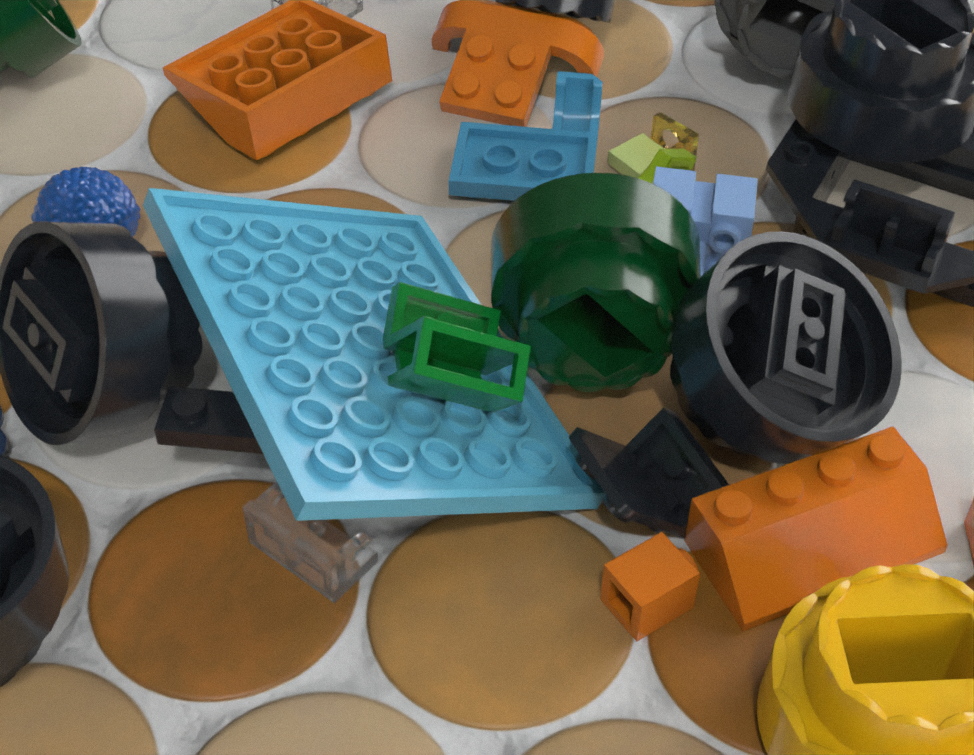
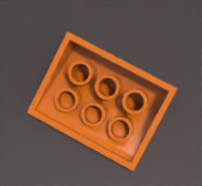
M289 0L162 67L164 76L230 146L255 160L271 155L279 147L296 137L305 135L313 127L330 117L339 115L347 107L365 97L373 95L376 90L393 81L386 34L312 0Z

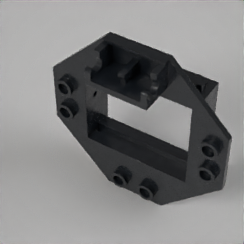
M795 119L766 166L767 173L796 215L793 233L813 238L830 246L850 260L862 273L923 294L933 293L974 307V251L946 242L955 216L954 211L855 179L844 196V208L826 202L850 160L974 200V130L961 146L943 156L918 162L892 163L868 160L832 148L811 135Z

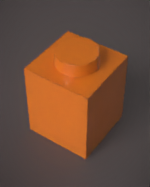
M660 532L604 564L600 600L637 642L694 608L700 572L692 556L686 550L677 548L663 532Z

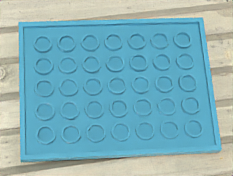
M156 188L148 189L143 203L146 214L296 521L598 509L603 501V497L606 495L597 480L587 475L577 464L575 456L578 452L569 440V434L528 373L526 375L523 401L494 413L388 385L387 376L397 372L394 351L384 349L382 340L392 286L402 282L481 305L422 216ZM498 330L497 337L504 338ZM512 365L486 376L481 375L482 380L509 386Z

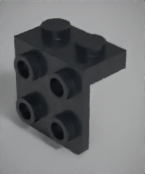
M665 407L626 446L579 427L569 435V440L578 452L575 456L577 464L587 475L597 480L606 494L603 497V502L607 509L622 522L629 523L633 521L643 524L656 533L664 531L685 538L692 498L730 485L678 414Z

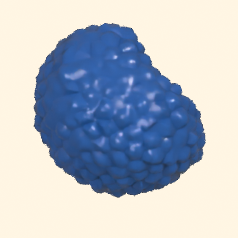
M75 167L70 170H62L60 174L52 176L51 180L46 182L45 187L39 192L31 219L33 223L50 221L117 224L129 230L133 237L139 225L138 220L140 219L139 212L141 209L136 203L131 190L128 189L118 176H114L109 171L100 170L96 167Z

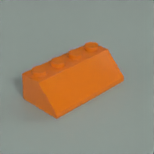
M894 426L847 442L832 450L808 456L692 498L684 540L742 631L789 614L793 607L803 598L837 579L854 576L859 571L872 566L894 567L903 564L914 565L945 553L948 546L927 467Z

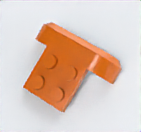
M458 0L447 4L441 12L431 41L433 50L448 52L451 46L450 40L463 38L439 101L441 111L509 126L527 127L551 55L569 62L578 73L593 74L598 77L604 59V49L601 42L584 23L564 15L506 5L489 0Z

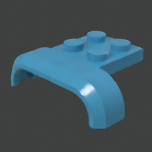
M558 71L552 129L461 122L448 180L449 195L515 201L527 191L553 179L581 173H594L603 81L593 74Z

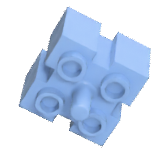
M656 166L653 184L670 193L681 202L696 224L700 238V267L702 276L735 244L751 236L755 217L758 178L717 174L716 183L695 181L696 171Z

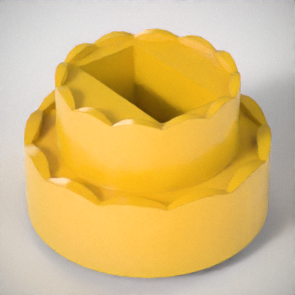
M903 564L894 567L881 565L868 567L859 571L854 576L843 577L830 582L813 594L803 598L787 615L778 632L759 688L757 717L759 731L767 754L974 755V591L964 582L952 577L940 576L929 568Z

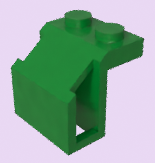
M402 282L392 286L382 339L383 348L394 351L397 372L387 376L388 385L391 387L494 413L523 401L531 346L497 337L501 310ZM512 365L509 386L482 380L481 375L486 376Z

